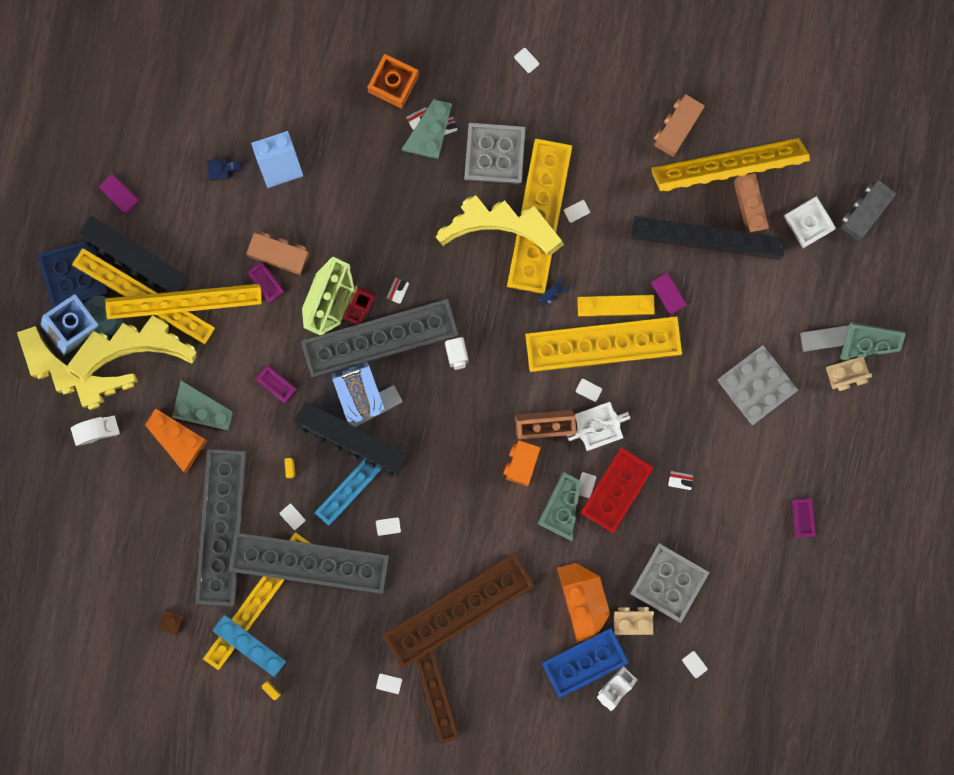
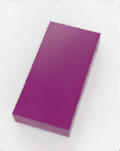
M113 174L99 186L125 214L139 202Z
M260 262L247 272L255 284H260L261 293L269 304L285 293L263 262Z
M668 272L651 281L654 290L669 315L686 306Z
M268 365L255 379L284 404L298 390Z
M812 498L792 500L796 538L816 536Z

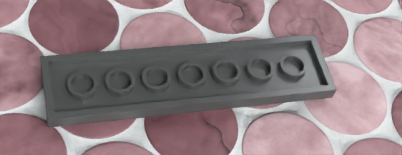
M445 299L301 341L310 376L315 378L459 335L449 301Z
M207 449L195 604L235 606L237 572H230L229 565L234 534L241 531L246 463L245 451Z
M235 532L229 571L383 594L389 555Z

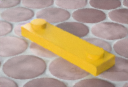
M654 295L577 297L578 317L655 314Z

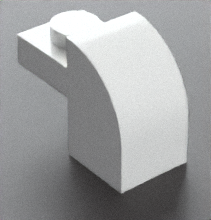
M115 415L87 420L71 427L76 446L93 443L99 439L120 434Z
M623 666L599 691L597 698L605 707L612 711L621 698L632 689L637 679Z

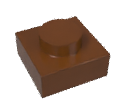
M165 610L158 629L177 635L184 616Z

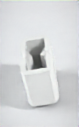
M464 338L445 341L450 367H454L455 370L465 368L469 360Z

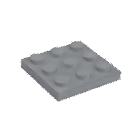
M469 123L464 180L521 184L525 127Z
M763 345L717 380L751 425H754L798 391Z
M658 543L630 594L681 623L710 572Z

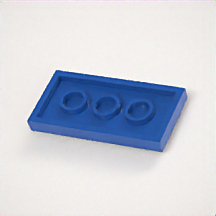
M611 628L542 662L559 698L628 664Z

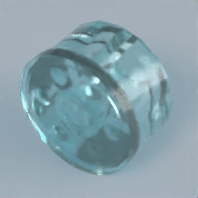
M94 296L83 305L98 324L94 331L98 334L101 332L109 337L120 328L123 318L107 319L105 304L107 297Z

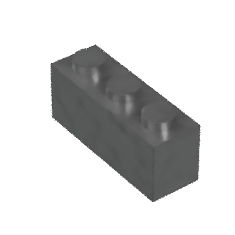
M879 180L875 184L872 182L864 191L867 193L863 199L860 197L853 205L855 210L852 214L848 212L842 219L844 224L841 228L857 241H860L896 195L894 191Z

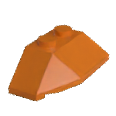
M577 563L558 567L557 570L577 643L586 641L599 634L610 615L600 576Z

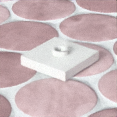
M817 196L783 216L802 248L807 247L836 229Z

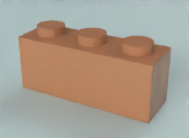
M686 94L683 99L679 97L674 105V108H676L673 115L669 113L664 121L666 124L664 130L659 129L654 137L657 140L654 146L674 157L705 106Z
M756 174L737 177L734 185L746 232L757 234L766 232L769 226Z
M260 232L259 234H253L246 255L249 258L302 276L309 252L301 245L296 244L294 247L288 245V241L278 238L276 241L271 239L269 234Z
M572 410L515 415L518 439L576 435L575 415Z

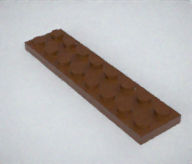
M514 553L382 636L400 666L404 669L535 586Z

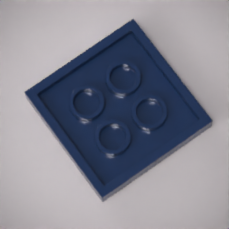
M79 242L37 255L52 309L74 294L81 302L109 294L106 285L72 265L82 248L99 258L94 245L89 247Z

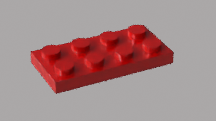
M620 448L582 509L581 514L614 533L652 472L653 467Z

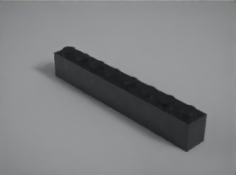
M638 216L633 218L630 239L776 260H781L784 257L786 243L785 237Z

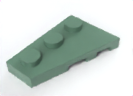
M433 99L403 146L402 151L439 160L452 104Z
M850 322L840 358L842 360H849L852 357L861 358L871 354L880 355L901 351L906 333L901 330Z
M181 381L172 418L229 431L233 412Z
M562 472L537 524L572 541L581 481Z

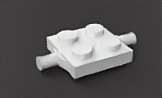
M608 402L575 414V421L577 423L576 435H567L569 437L568 440L571 441L580 437L584 442L586 450L589 451L622 439L620 423L630 420V416H627L629 413L617 415L613 411L611 403Z

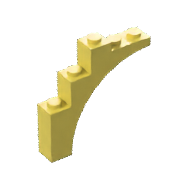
M476 195L468 197L463 202L461 208L465 213L457 215L453 219L452 224L448 227H442L438 231V235L435 236L444 246L453 239L469 232L503 230L529 239L538 245L548 256L564 245L534 206L523 210L518 218L505 200L502 203H496L492 207V211L489 212Z
M152 315L140 333H138L134 326H127L124 323L110 341L105 334L101 332L98 334L93 331L66 368L68 374L84 383L93 372L105 363L123 355L147 351L160 352L177 356L192 364L196 359V351L190 344L180 342L176 335L172 333L167 334L169 332L168 323L162 318H156Z
M34 326L17 332L31 376L43 379L49 376L48 373H51L56 391L59 393L63 392V395L74 392V388H76L84 408L89 410L100 407V403L104 402L103 394L110 396L116 393L115 390L121 388L127 390L133 388L135 383H138L136 375L133 373L119 377L90 376L82 383L67 373V365L53 354L39 328Z

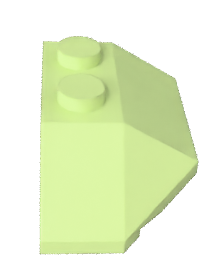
M332 257L316 273L302 308L303 326L305 329L318 335H323L325 332L340 325L354 290L349 264Z

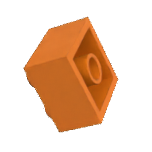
M384 54L367 87L368 93L403 109L419 77V70Z
M519 440L517 445L513 444L509 455L513 457L511 463L507 462L503 473L507 475L506 480L528 486L540 447Z

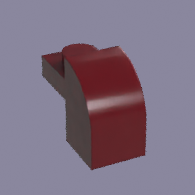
M356 285L343 319L357 325L361 324L373 303L375 292Z

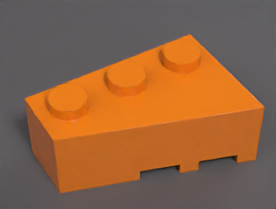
M157 409L154 410L145 424L185 473L188 472L207 442L206 439Z

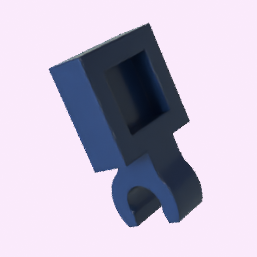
M226 158L207 161L210 181L228 179L230 172L242 171L239 161L228 164Z
M564 278L558 280L556 285L552 286L538 298L542 306L546 303L548 305L553 303L557 299L556 295L558 293L569 292L570 286L566 289L560 286L565 281Z

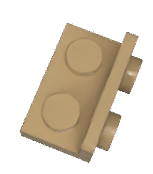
M858 357L826 367L832 389L838 388L839 391L849 389V384L857 383V386L868 383V379L872 377V374L868 372L864 357Z
M629 607L618 608V611H614V635H653L654 611H649V607H637V611H630Z

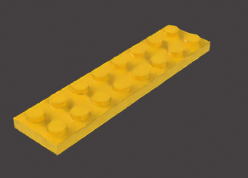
M796 138L653 167L652 175L660 191H671L673 188L690 187L693 184H705L718 179L725 180L737 175L745 176L748 173L764 172L767 169L783 168L791 164L799 165L810 161V158L801 140Z
M535 139L521 212L528 207L532 208L534 206L556 233L572 145ZM517 234L507 287L544 294L552 255L548 256L538 245Z
M677 317L525 334L530 372L682 355Z

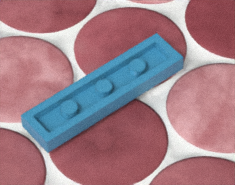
M363 460L319 507L315 514L330 526L381 469L377 467L372 469L365 465Z
M225 614L212 629L213 632L273 677L276 676L286 663V660Z

